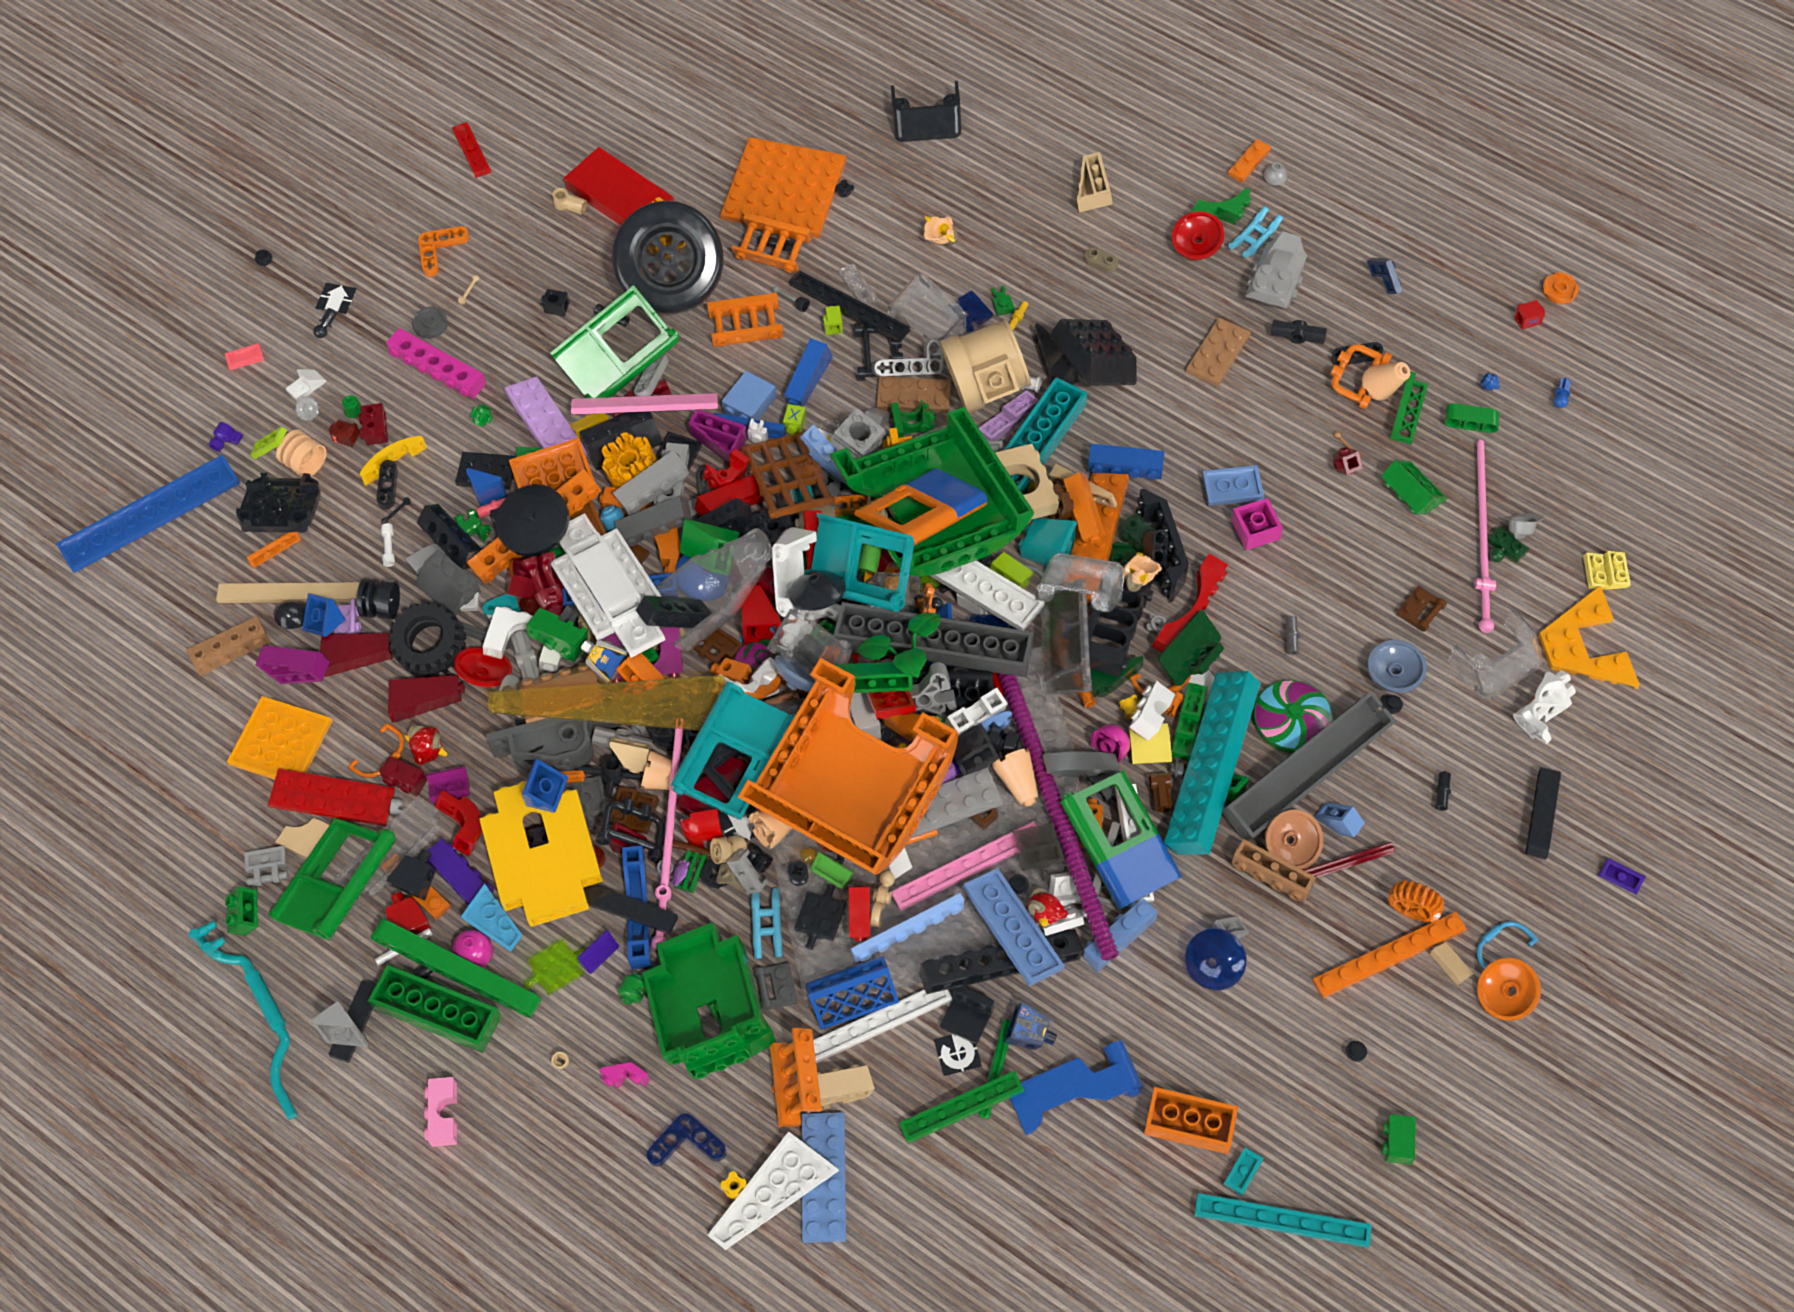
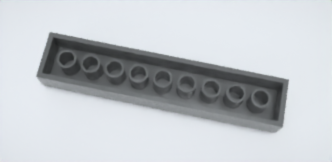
M842 602L833 635L835 647L857 650L866 639L875 635H884L890 638L891 643L889 646L897 654L912 649V636L914 632L909 631L908 623L914 616L919 614L901 611L894 612L882 608ZM941 618L939 626L932 634L926 637L919 635L916 637V648L925 651L927 656L926 662H940L945 665L1027 678L1034 645V632ZM887 651L886 655L894 656L891 651Z

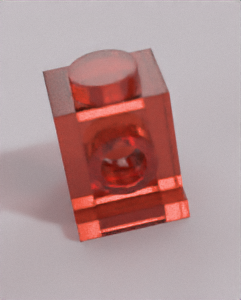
M338 419L336 424L332 423L329 428L333 442L351 448L360 436L356 423L351 424Z

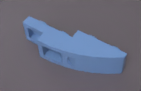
M813 424L800 436L801 440L811 450L809 455L828 473L847 485L830 457V453L837 451L836 448Z

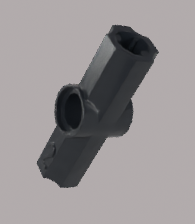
M1273 320L1271 336L1290 338V341L1296 344H1301L1305 341L1324 344L1327 328L1309 326L1303 320H1295L1292 323Z

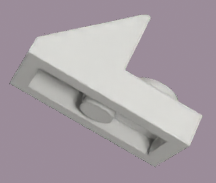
M298 369L297 373L300 378L289 385L286 391L298 402L299 399L307 397L326 383V380L316 370Z

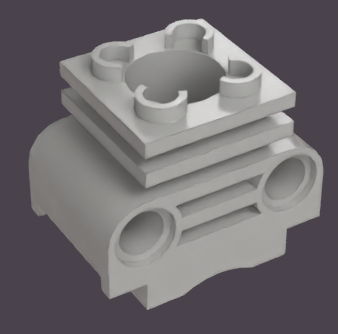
M856 408L834 432L830 443L837 451L848 448L853 458L857 459L877 452L883 440L887 438L888 433L883 427Z

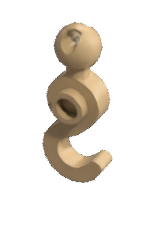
M884 871L880 874L879 882L881 886H879L878 890L875 889L873 894V902L875 904L871 914L872 927H881V912L886 904L891 902L892 892H889V887L893 885L895 878L890 871Z

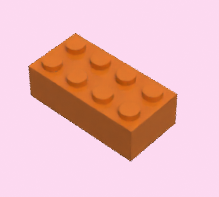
M1154 1087L1144 1135L1228 1155L1231 1148L1238 1106Z

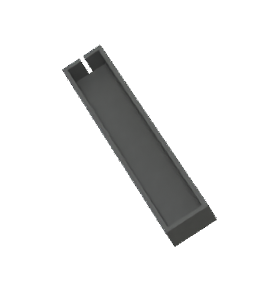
M1373 691L1361 697L1223 808V815L1242 839L1249 841L1269 825L1276 815L1290 809L1397 722L1386 708L1376 714L1373 712L1383 705Z

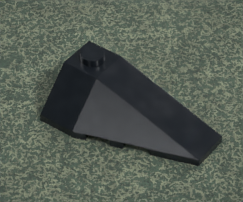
M1035 324L1034 336L1049 378V383L1051 384L1056 377L1071 385L1077 383V369L1051 339L1050 333L1040 324Z

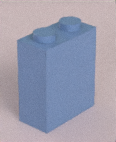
M745 371L722 400L723 412L726 415L759 420L777 397L776 386Z

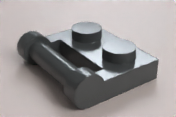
M790 963L768 968H757L753 971L758 981L762 1000L760 1006L763 1011L798 1004ZM765 977H772L776 1000H770Z

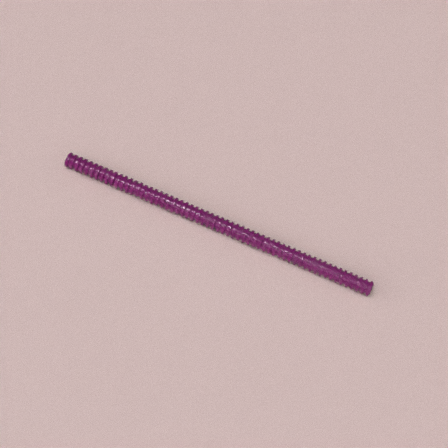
M997 673L1004 690V695H1006V700L1012 711L1015 725L1018 727V732H1020L1021 741L1024 748H1026L1025 751L1028 749L1030 752L1039 790L1042 791L1043 801L1047 807L1051 823L1054 824L1053 828L1055 829V834L1058 835L1057 839L1059 840V845L1062 846L1061 850L1064 852L1063 856L1066 857L1065 861L1068 863L1067 866L1070 869V874H1072L1073 883L1076 885V890L1079 891L1078 896L1080 897V902H1082V907L1085 908L1084 913L1087 914L1088 924L1091 925V931H1094L1092 935L1095 937L1094 940L1097 943L1101 959L1105 961L1112 960L1119 955V951L1116 950L1117 946L1114 944L1115 940L1112 938L1113 935L1110 932V927H1107L1106 916L1103 915L1104 911L1101 909L1102 905L1099 904L1098 894L1095 892L1096 889L1093 886V882L1090 881L1091 876L1089 875V870H1087V865L1084 864L1085 859L1083 854L1080 853L1081 849L1078 847L1079 843L1076 836H1074L1075 832L1072 830L1071 822L1060 803L1062 798L1058 792L1054 776L1047 773L1043 759L1044 749H1042V744L1038 738L1039 735L1036 733L1037 730L1032 722L1033 719L1030 717L1031 714L1017 681V676Z

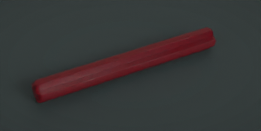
M1387 842L1303 869V871L1318 878L1392 854L1395 848L1392 842Z

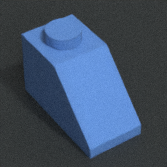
M1325 802L1314 816L1337 834L1348 837H1355L1365 824L1355 808L1348 805Z

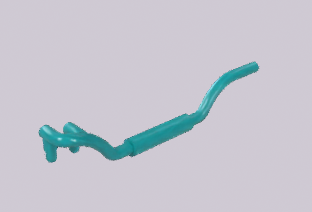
M211 921L197 929H191L189 937L199 945L208 957L221 963L242 966L246 982L271 1030L275 1031L279 1038V1045L271 1062L270 1082L287 1119H294L297 1113L283 1088L280 1076L282 1061L290 1045V1037L285 1028L286 1022L259 970L254 968L248 957L226 954L218 950L226 942L223 937L208 942L205 935L217 927L215 921Z

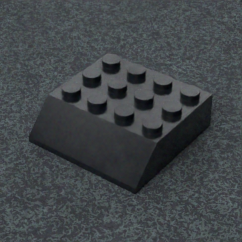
M1060 319L1049 334L1089 385H1135L1137 383L1136 356L1132 352V348L1122 340V336L1112 328V324L1109 321Z

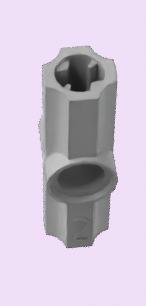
M515 632L511 638L522 678L535 679L540 677L537 659L527 632Z
M596 726L592 737L593 744L611 748V737L649 744V752L653 744L652 739L633 735L631 731L626 729H617L615 731Z

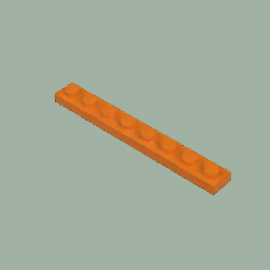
M1454 912L1313 978L1312 982L1322 999L1458 936L1466 932L1467 928L1457 912Z

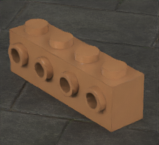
M255 616L186 649L195 669L201 676L210 673L221 665L228 664L238 657L245 656L257 648H262L270 640L258 617Z
M1245 839L1242 840L1233 856L1232 865L1237 870L1251 874L1257 881L1266 882L1274 890L1288 894L1295 901L1305 902L1316 879L1315 876Z

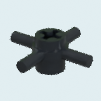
M613 750L611 757L603 761L601 768L583 766L582 768L584 774L601 777L603 784L606 785L604 796L607 798L612 797L613 788L618 786L622 779L641 780L642 773L624 771L621 761Z

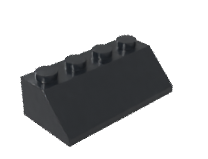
M650 411L627 412L580 431L582 443L596 471L604 466L603 446L606 445L609 452H611L608 443L614 442L618 447L616 439L618 436L621 437L620 434L627 432L634 439L636 437H642V439L646 437L652 448L663 443Z
M930 666L922 667L919 677H914V685L919 684L929 673ZM946 667L950 678L951 689L949 690L954 691L957 711L963 707L965 709L969 708L980 697L993 690L994 672Z

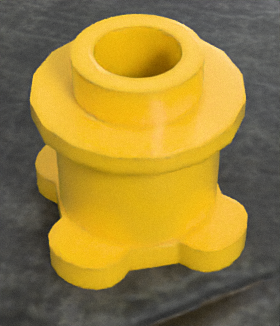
M1132 695L1119 702L1120 709L1126 713V719H1131L1132 714L1138 709L1136 706L1138 703L1137 695Z
M735 1171L730 1172L729 1177L721 1182V1188L731 1199H736L747 1185L746 1180L738 1177Z

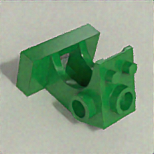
M920 400V406L916 407V411L907 413L899 409L898 402L891 403L894 428H897L898 438L904 437L905 434L925 433L935 427L934 420L936 417L934 411L929 409L928 403L925 404L923 400ZM910 421H919L916 424H908Z

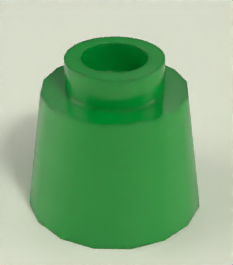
M353 395L346 396L342 401L344 415L348 418L358 417V414L361 413L362 404L357 397Z

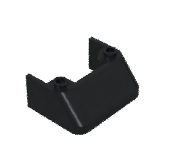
M955 81V94L946 95L943 99V105L910 107L907 99L895 98L894 85L891 86L894 135L897 141L950 139L961 135L962 125L958 81Z

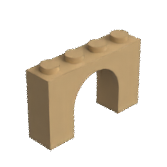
M1033 444L995 453L1009 475H1024L1035 482L1037 489L1023 495L1034 511L1032 519L1057 513L1059 496L1055 494L1051 479H1048L1046 468L1041 464L1039 452L1034 449Z

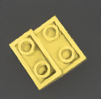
M1607 551L1605 554L1586 552L1583 556L1588 589H1596L1601 586L1602 590L1631 586L1624 552Z
M1168 723L1162 724L1160 730L1149 741L1129 726L1132 764L1172 762Z

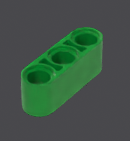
M1452 403L1446 407L1445 425L1457 429L1495 433L1499 428L1500 412L1491 408Z

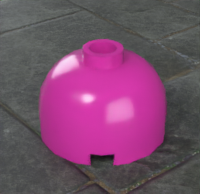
M1114 724L1100 727L1092 733L1090 738L1092 748L1095 746L1098 752L1116 754L1118 763L1126 757L1130 749V739L1127 733L1121 727Z
M466 930L455 938L451 952L485 968L493 957L494 948L491 940L481 931Z

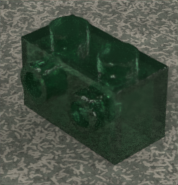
M1135 512L1119 525L1118 535L1123 542L1131 545L1137 553L1141 552L1143 554L1144 534L1148 530L1155 529Z

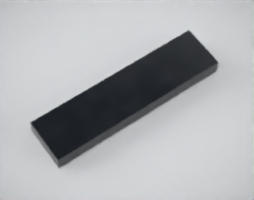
M362 980L347 1013L361 1034L373 1011L368 999L377 985ZM333 1044L329 1056L349 1063L357 1046Z

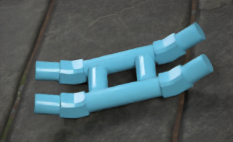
M1263 206L1245 230L1229 243V248L1234 249L1246 241L1251 246L1243 252V256L1248 258L1254 255L1270 235L1276 231L1283 217L1277 215L1266 229L1259 225L1269 211L1267 207ZM1253 230L1262 234L1257 240L1249 235Z
M778 888L772 889V908L760 909V892L752 893L754 959L762 958L761 936L773 935L774 956L783 957L780 890ZM772 916L773 927L761 928L760 917Z

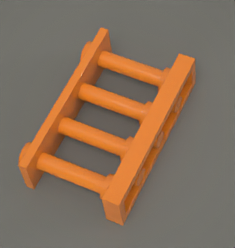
M745 212L743 219L748 228L741 246L732 245L731 249L734 256L740 260L746 259L780 268L788 273H797L799 267L795 260L802 243H811L813 237L810 229ZM754 230L764 231L757 250L747 249ZM773 233L780 237L771 256L764 254L763 251L770 234ZM786 239H795L796 241L789 259L779 258Z
M777 293L707 302L709 319L715 318L717 333H712L713 347L783 337L782 324L776 325L774 313L775 309H779ZM767 311L769 326L759 327L757 312ZM750 313L752 328L741 329L739 314ZM732 316L734 331L724 332L722 317Z
M793 1028L791 1029L793 1042L790 1044L772 1043L770 1045L779 1126L798 1127L801 1125L800 1112L822 1111L812 1029Z

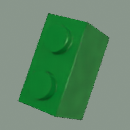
M1390 1114L1387 1120L1383 1122V1134H1386V1142L1383 1141L1382 1155H1386L1385 1162L1412 1165L1415 1160L1416 1117Z

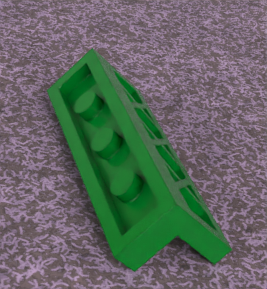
M1410 371L1390 439L1412 445L1428 384L1415 381L1416 373ZM1412 386L1422 388L1423 391L1415 394ZM1415 400L1418 407L1411 409L1408 403ZM1411 415L1414 421L1407 423L1404 417ZM1407 429L1410 433V438L1399 435L1400 431Z

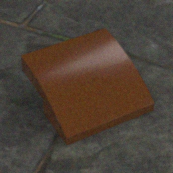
M619 786L614 801L622 802L623 799H631L634 801V807L640 809V806L648 805L652 807L651 813L655 814L660 799L658 796L639 793L637 789ZM617 809L612 810L610 820L612 825L616 822L635 832L647 835L652 821H642L632 814L624 815Z

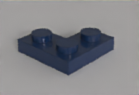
M1370 258L1367 260L1372 277H1382L1387 294H1399L1402 292L1401 281L1397 276L1396 267L1392 259Z

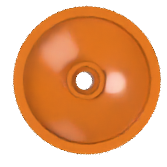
M1502 958L1490 963L1483 970L1478 981L1477 991L1481 1005L1490 1015L1504 1021H1516L1528 1016L1536 1008L1541 996V984L1537 973L1530 965L1519 959ZM1515 987L1516 992L1511 995L1510 989Z

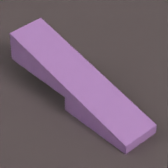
M1024 391L1004 405L1002 412L979 427V430L987 441H998L1036 406L1039 399L1029 391Z

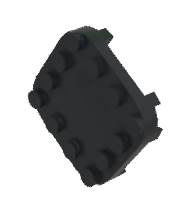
M260 473L261 477L253 481L247 480L245 483L247 490L241 507L236 508L238 522L243 532L304 533L308 530L321 497L318 480L316 481L311 478V475L308 473H303L302 478H269L268 473Z

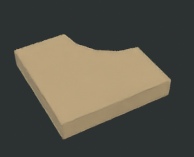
M313 817L309 823L301 827L286 826L275 843L278 846H285L287 850L307 859L329 825Z

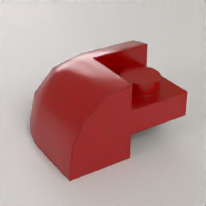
M717 809L691 813L690 818L680 819L684 838L691 845L705 848L704 841H712L713 838L723 837Z

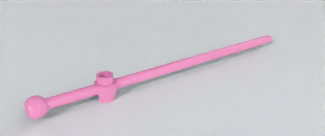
M1479 439L1477 442L1481 578L1475 579L1474 589H1479L1482 593V620L1479 622V629L1483 633H1489L1494 629V622L1490 619L1489 591H1495L1496 580H1491L1488 569L1484 441Z
M679 718L676 720L670 784L680 768L683 718H681V727H678ZM671 785L669 789L661 883L655 891L656 898L659 900L658 908L666 910L667 901L672 896L668 884L677 793L672 791L673 787ZM656 930V934L651 940V947L657 950L656 944L666 941L665 937H663V932Z

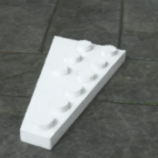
M788 1132L707 1236L723 1249H728L839 1171L838 1168Z

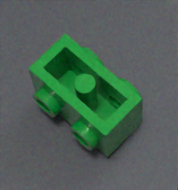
M244 887L236 888L227 895L225 905L227 906L225 920L227 933L246 936L258 928L257 890Z

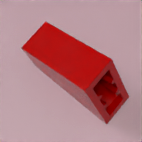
M850 886L849 937H854V941H866V937L871 936V886Z

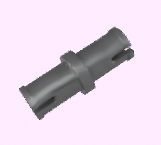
M1290 615L1285 617L1286 632L1284 638L1287 639V654L1297 655L1299 654L1298 639L1300 638V633L1297 627V616Z

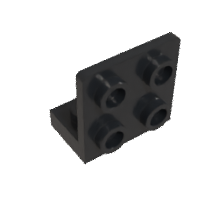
M963 986L954 988L952 1002L940 1024V1028L969 1042L978 1044L994 1011L995 1000Z

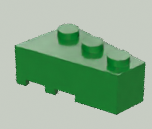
M539 608L527 623L528 636L533 640L542 642L547 649L555 650L565 660L575 662L583 652L581 650L583 643L588 640V628L583 627L579 629L573 626L574 622L568 621L565 623L559 620L560 617Z

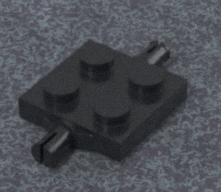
M827 884L824 894L806 893L794 930L804 933L809 937L805 945L807 949L813 950L817 939L831 941L835 939L847 904L846 901L832 897L836 888L833 884Z

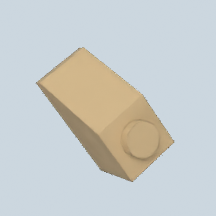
M611 737L610 747L623 766L633 773L645 772L650 745Z

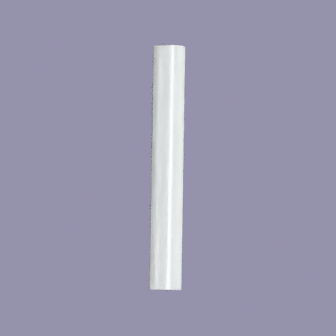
M429 928L417 934V936L423 939L433 935ZM389 950L375 958V961L379 966L397 956L398 953Z

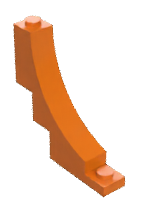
M605 487L604 493L600 495V504H602L603 509L610 505L618 506L622 509L625 517L629 516L613 494L619 488ZM650 502L644 507H642L639 511L649 508ZM679 527L671 529L666 534H658L652 539L658 548L662 567L665 568L664 574L675 572L676 564L683 556L680 552Z

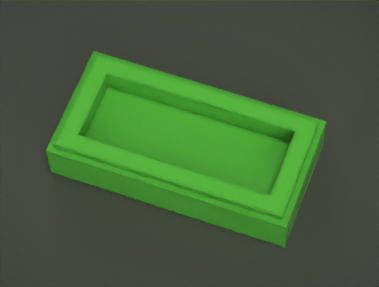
M818 852L809 869L842 890L846 889L854 874V871L822 852Z

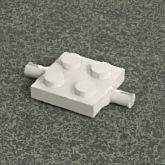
M1068 904L1064 908L1069 913L1066 918L1060 919L1056 923H1052V925L1048 924L1046 927L1041 926L1037 921L1036 925L1045 936L1084 925L1083 918L1087 915L1084 913V909L1079 910L1073 904Z

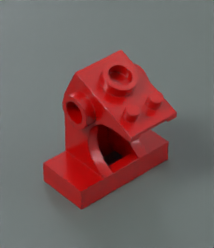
M735 448L730 454L726 470L721 469L719 471L706 464L702 478L707 480L709 488L713 490L745 478L750 458Z

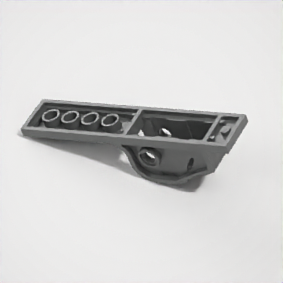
M674 683L486 734L494 758H503L511 754L518 772L530 773L535 759H539L557 771H575L577 768L579 770L583 766H589L593 760L592 737L596 726L610 729L635 722L639 719H646L649 709L655 703L663 700H672L679 703L682 707L683 705L678 685Z

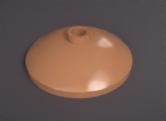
M1301 810L1283 811L1271 820L1266 829V850L1301 870L1312 865L1321 854L1323 848L1322 829L1317 820L1307 812ZM1288 836L1291 837V842H1290V843L1287 842V837H1288Z

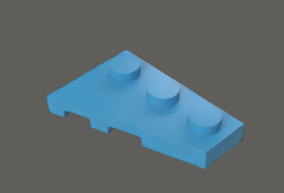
M485 884L460 917L509 952L513 950L523 936Z

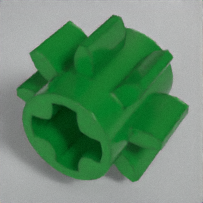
M479 404L478 407L473 406L470 417L473 418L472 422L474 424L485 426L486 423H491L493 413H490V407Z

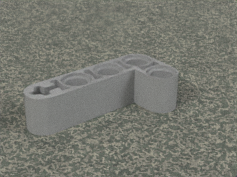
M938 340L926 342L923 349L924 358L875 361L871 368L872 372L879 377L939 374L944 366L940 342ZM932 343L937 347L935 353H932L929 349ZM933 361L938 366L936 371H932L930 368V364ZM914 362L920 365L918 372H915L912 368ZM896 363L902 365L900 373L895 370ZM877 366H889V369L880 371L877 369Z

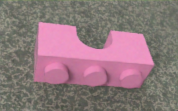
M454 1077L428 1079V1086L425 1087V1098L428 1099V1107H425L424 1110L425 1119L428 1120V1127L424 1129L425 1140H428L432 1147L456 1145V1121L454 1118H442L440 1115L445 1106L457 1104V1082Z

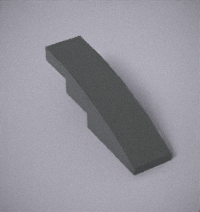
M1060 752L1043 755L1048 774L1077 778L1081 774L1097 776L1100 773L1115 775L1121 772L1116 754L1103 752Z

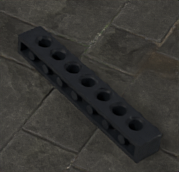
M1067 929L1045 936L1062 963L1080 959L1084 949L1076 929ZM1000 945L996 947L987 946L974 952L973 950H968L956 956L951 954L938 960L928 959L921 964L918 973L926 994L1019 974V971Z

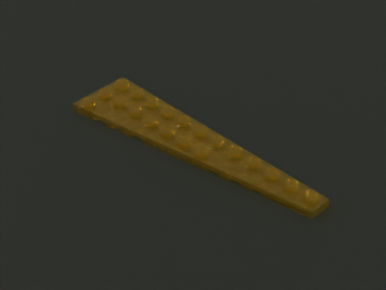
M715 675L488 692L489 712L700 731L725 685V676Z

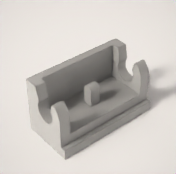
M740 848L726 863L747 894L761 892L763 887L769 882V879L767 877L764 879L762 876L760 877L746 857L750 853L748 848L746 850Z

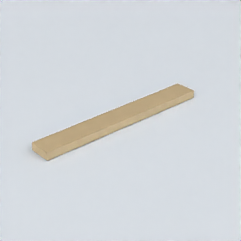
M360 582L224 583L218 586L216 600L218 603H281L287 600L307 602V596L310 593L333 599L334 602H351V599H355L357 602Z

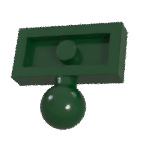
M1500 526L1487 538L1488 542L1495 547L1490 551L1489 557L1496 563L1501 562L1505 555L1517 563L1530 549Z

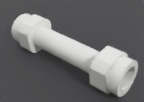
M386 523L381 526L385 553L382 555V560L385 567H392L395 564L391 540L394 532L392 524Z

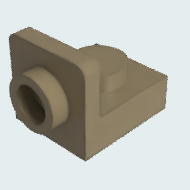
M721 864L716 882L718 884H729L739 892L745 891L728 864Z

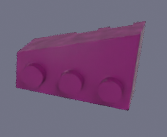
M698 409L695 410L689 421L691 436L702 442L703 445L727 463L731 452L735 448L741 451V447L744 446L748 438L745 425Z
M263 646L255 666L280 684L322 682L330 661L318 651Z

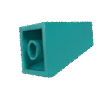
M1043 518L1033 519L1032 524L1027 525L1025 539L1020 541L1018 548L1021 550L1020 557L1048 567L1053 563L1066 565L1076 538L1077 522Z

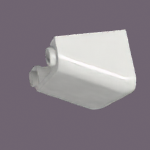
M791 527L783 531L772 547L776 609L783 617L792 619L807 612L793 606L788 594L792 584L804 575L803 551L810 549L809 543L817 541L815 531Z

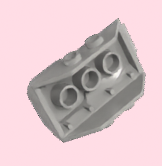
M1281 232L1275 239L1266 244L1259 263H1255L1253 269L1255 274L1249 278L1247 285L1249 289L1245 297L1282 308L1290 306L1291 300L1296 299L1298 293L1297 286L1302 284L1303 276L1301 274L1307 258L1300 236Z

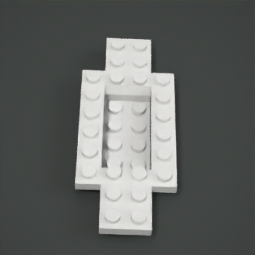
M585 513L570 520L567 532L559 542L565 555L555 559L551 563V567L597 641L615 632L631 658L664 641L665 637L658 626H647L635 611L644 596H662L618 529L616 528L601 536Z

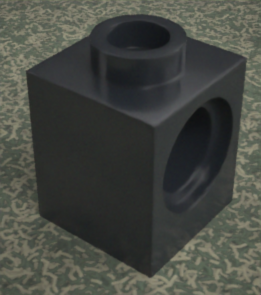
M547 289L545 295L541 298L544 312L565 317L570 304L568 293Z

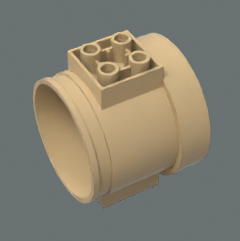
M1006 319L958 337L956 334L939 341L960 400L969 414L985 408L984 404L1017 392L1026 386H1031L1025 361L1014 333Z

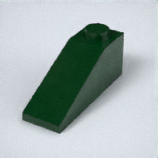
M1143 656L1127 659L1129 661L1126 671L1122 670L1120 678L1087 669L1086 680L1091 686L1093 697L1107 696L1141 670L1143 667Z

